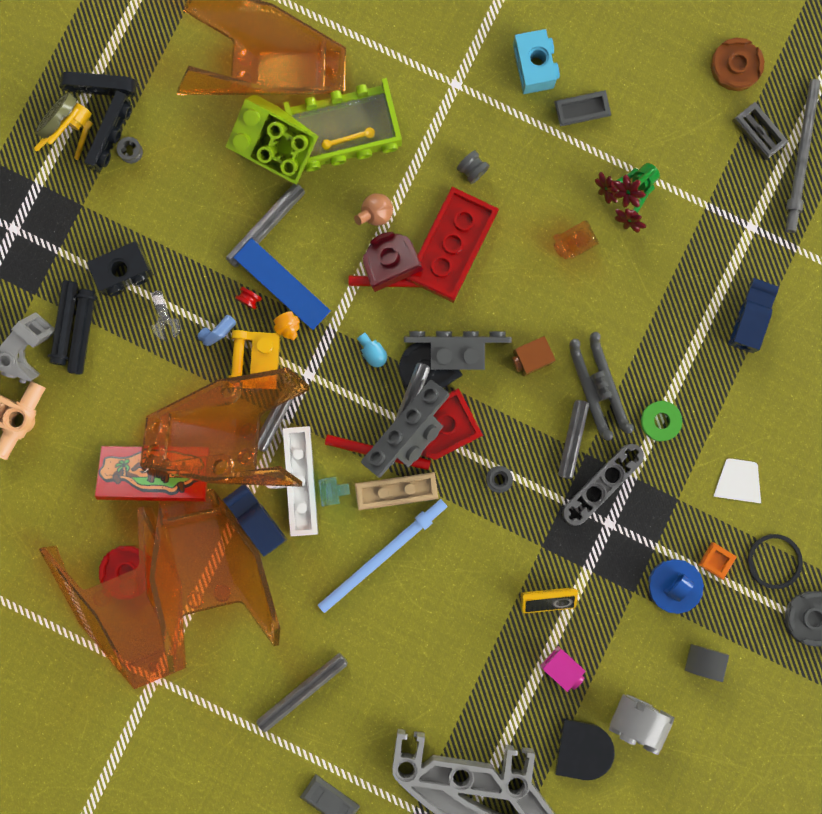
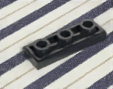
M116 91L84 161L91 170L98 173L109 164L111 159L110 150L113 144H117L122 134L120 128L124 119L128 120L132 113L130 100L126 94L120 91Z

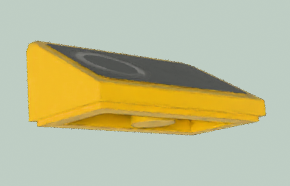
M571 587L522 592L520 594L522 612L534 613L574 609L577 606L578 590Z

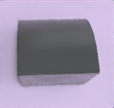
M691 644L685 671L723 682L729 655Z

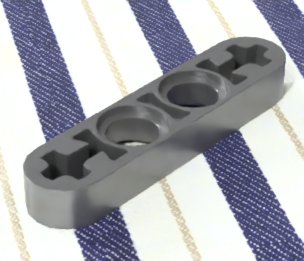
M636 444L623 446L564 506L562 516L565 522L574 526L584 523L641 465L644 460V453L641 447ZM626 450L629 452L635 450L636 454L634 457L636 462L629 461L624 466L628 469L625 473L623 467L615 463V460L618 459L621 463L627 458ZM610 467L617 469L620 475L615 483H610L605 478V472ZM592 486L597 487L601 492V497L597 502L589 501L586 496L588 488ZM581 497L583 502L590 506L591 509L588 511L584 507L579 512L581 518L579 520L576 518L571 520L569 518L571 514L569 508H578L582 503L577 501V499Z

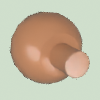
M371 194L364 199L361 213L354 216V221L358 225L365 222L375 226L384 225L392 217L393 204L383 194Z

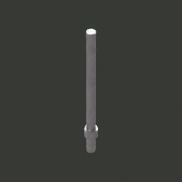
M811 79L809 82L791 198L787 200L786 206L788 217L785 231L788 233H796L799 213H802L804 201L801 199L821 82L818 79Z

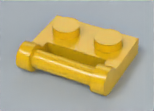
M232 330L231 339L234 340L232 374L229 375L228 384L277 387L281 336L277 333ZM245 341H252L250 377L242 376Z

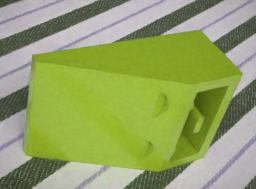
M254 94L245 98L225 147L297 185L319 136L277 105Z

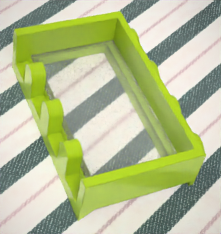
M387 78L382 79L381 86L367 89L366 84H362L356 87V92L341 95V91L337 90L330 93L331 98L316 101L315 97H308L304 99L305 104L290 107L288 101L283 102L285 112L319 136L304 168L306 172L319 170L321 165L331 163L332 166L341 165L347 162L346 159L357 157L359 160L371 157L372 153L378 151L391 153L398 150L399 146H402V137ZM367 127H371L375 131V135L372 138H358L333 145L329 150H324L321 146L322 141L325 139L331 141L364 132Z

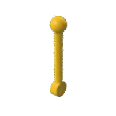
M367 127L364 132L331 141L325 139L322 141L321 146L324 150H329L333 145L358 138H372L375 135V131L373 128Z

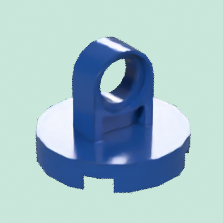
M672 559L662 561L652 570L649 576L650 598L657 607L668 613L681 614L688 612L698 605L703 596L704 584L701 574L695 566L684 560Z

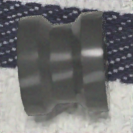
M474 150L460 162L457 170L460 173H464L467 176V181L473 184L486 173L490 165L487 162H482L479 158V153Z

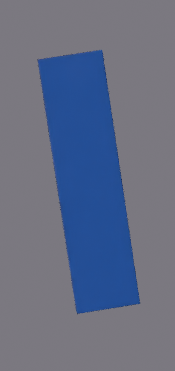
M252 238L233 257L312 331L331 312L330 309Z

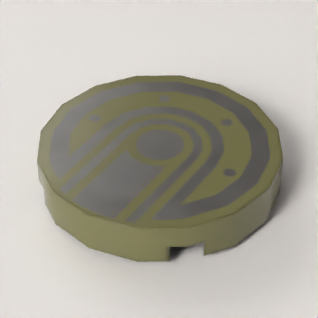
M70 92L65 93L46 113L37 126L35 133L43 139L51 136L60 127V122L63 118L69 116L77 103V99Z

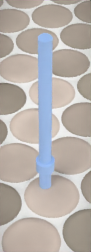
M440 499L425 513L423 511L415 517L416 520L321 601L318 607L324 613L328 611L423 528L426 530L432 525V520L444 511L447 505Z

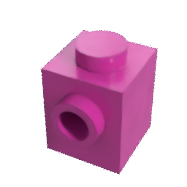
M559 646L540 665L567 692L571 688L575 690L584 680L582 675L586 672Z

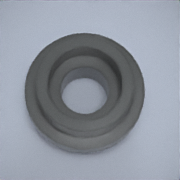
M496 466L487 473L486 483L493 492L503 493L512 486L513 476L506 467ZM498 474L504 477V482L501 485L496 484L494 481L495 476Z

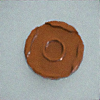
M736 37L726 40L716 49L711 59L710 68L714 79L719 85L728 90L741 91L750 88L758 81L764 71L765 61L762 51L758 47L756 48L750 40Z

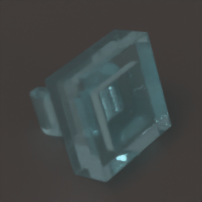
M336 477L318 480L322 507L340 504L339 496L350 494L349 484L337 485Z

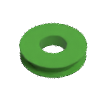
M657 401L647 406L643 411L641 426L649 438L655 441H667L674 438L680 432L682 415L674 404L667 401ZM657 414H664L668 417L669 423L665 429H660L655 425L654 419Z

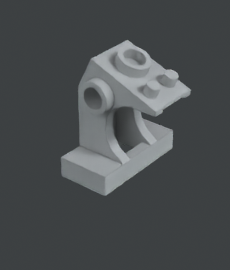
M36 312L18 321L11 329L13 330L11 334L0 345V373L10 378L19 377V382L26 383V380L32 381L38 377L40 373L26 361L25 348L27 345L34 348L49 339L54 334L55 328Z

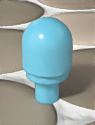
M366 333L357 338L363 346L361 350L362 355L369 365L381 367L386 363L387 352L376 339L372 342Z

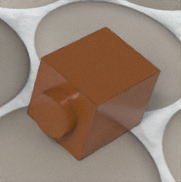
M545 336L516 348L513 351L514 357L511 358L516 371H521L523 376L549 366L556 361Z

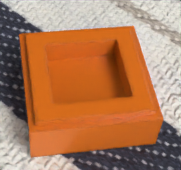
M711 542L698 566L724 580L737 556Z

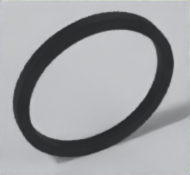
M778 534L763 536L752 545L748 553L747 562L752 577L759 584L767 588H785L794 583L801 573L803 566L801 551L786 536ZM772 538L782 539L789 543L795 550L798 561L796 572L792 578L778 585L768 584L761 580L755 573L752 562L754 551L758 545Z

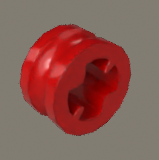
M241 287V294L236 295L235 299L245 306L256 310V303L258 301L261 302L262 298L254 292Z

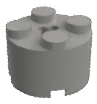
M623 694L611 720L609 730L620 735L619 738L632 745H635L637 742L643 745V748L647 751L659 755L675 718L662 710L659 712V710L652 707L653 705L633 696Z

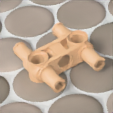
M30 381L20 402H14L0 395V427L3 431L0 437V458L8 460L18 439L24 438L26 433L34 427L35 408L46 389L45 387ZM22 414L24 417L23 424L16 427L15 417Z

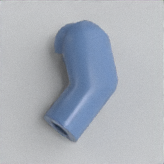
M226 315L212 331L208 328H203L198 333V339L203 342V345L211 346L224 338L236 325V321L230 315Z

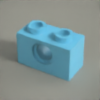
M546 29L515 35L513 48L523 94L554 89L560 73L558 64L553 63L554 43L552 38H548ZM539 58L543 61V64L535 65L531 62V59Z

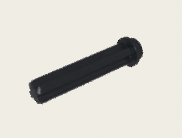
M64 280L61 285L51 354L47 355V358H50V364L65 366L66 361H69L67 352L78 284L74 281Z
M80 289L79 294H76L78 304L67 368L68 373L82 375L84 372L94 301L98 300V297H95V291Z

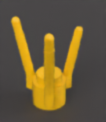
M76 103L69 116L64 117L60 122V127L48 138H42L34 147V150L39 151L47 142L52 144L68 125L75 130H79L82 127L83 130L74 156L78 160L88 131L93 125L89 121L92 113L81 104Z

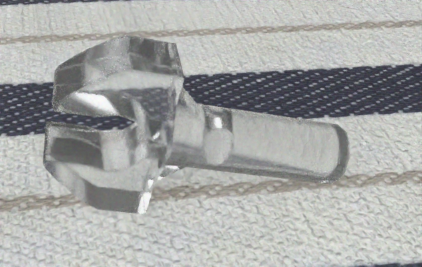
M155 291L152 293L158 321L156 324L151 325L153 333L163 341H166L163 333L166 323L171 326L172 335L176 339L181 329L179 319L169 317L162 291Z

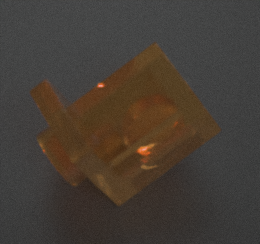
M587 220L563 233H557L553 236L555 240L554 248L558 255L564 257V259H574L599 245Z

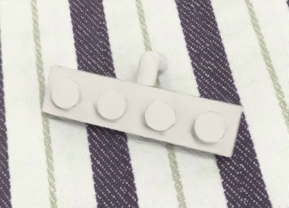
M311 427L283 428L286 477H269L266 479L265 485L271 489L287 488L290 537L318 534Z

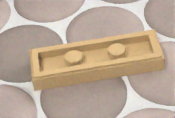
M435 472L355 484L358 510L439 499Z

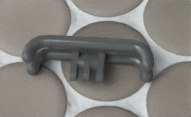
M593 332L590 335L589 341L599 372L589 376L580 350L581 343L578 339L570 341L569 349L597 430L602 439L610 441L613 438V432L609 430L599 404L600 401L609 399L618 425L624 433H632L634 426L627 419L601 347V335L598 332Z

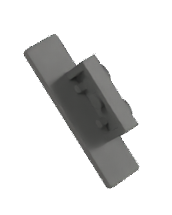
M409 331V336H404V342L431 343V370H485V343H512V337L506 336V331H490V336H479V331H463V336H452V331H436V336H425V331Z
M429 380L361 460V463L378 478L387 471L397 458L409 468L413 462L419 459L423 450L438 436L439 431L443 428L433 415L448 399L450 394L433 380Z

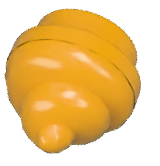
M291 311L277 316L273 320L275 332L284 338L295 340L297 331L300 328L298 316H294Z

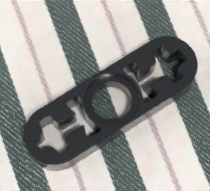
M65 71L61 73L59 87L68 92L114 96L116 91H120L126 94L127 97L136 96L137 81L126 76Z

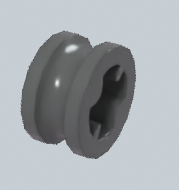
M125 137L117 144V153L126 163L133 164L141 159L143 155L142 146L133 137ZM131 145L134 148V154L131 156H129L128 153L124 155V153L127 151L126 146Z

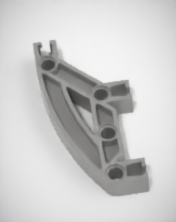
M403 729L397 730L392 768L393 776L408 793L434 814H502L482 805L465 794L509 800L519 814H555L532 783L535 752L532 748L522 747V753H525L526 759L523 770L511 769L512 755L517 756L518 750H515L512 745H505L502 773L499 774L491 763L432 755L425 762L421 763L425 733L414 731V737H416L418 744L415 754L401 752L402 739L407 740L408 734H405ZM403 762H410L414 769L411 773L404 774L399 770V765ZM458 770H464L468 773V778L463 782H458L453 778L454 773ZM511 779H521L523 781L522 786L517 790L510 789L508 784Z

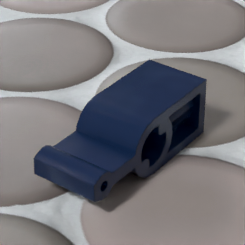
M756 278L751 280L746 299L738 313L728 345L750 353L760 350L772 315V306L779 290L778 286Z
M245 483L223 499L263 557L288 540Z

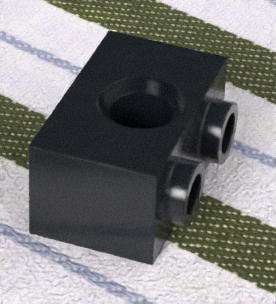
M137 241L86 262L98 291L104 296L108 295L109 297L124 292L123 288L132 284L133 286L142 285L148 281V277L154 275L145 253ZM123 265L127 266L126 274L117 277V269Z

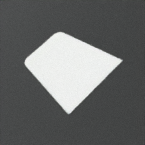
M727 459L714 497L761 503L757 463Z

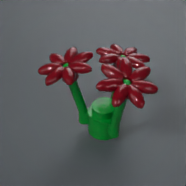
M646 163L641 168H634L630 173L615 181L612 180L611 176L605 178L604 174L600 172L599 178L595 179V183L600 187L598 194L604 195L607 204H610L611 201L617 203V198H623L622 206L624 208L630 202L635 206L633 210L626 208L625 212L616 209L615 212L618 216L615 217V220L624 223V229L631 227L636 233L640 232V228H646V225L640 222L642 216L638 212L648 195L655 189L653 184L660 178L659 170L653 164Z

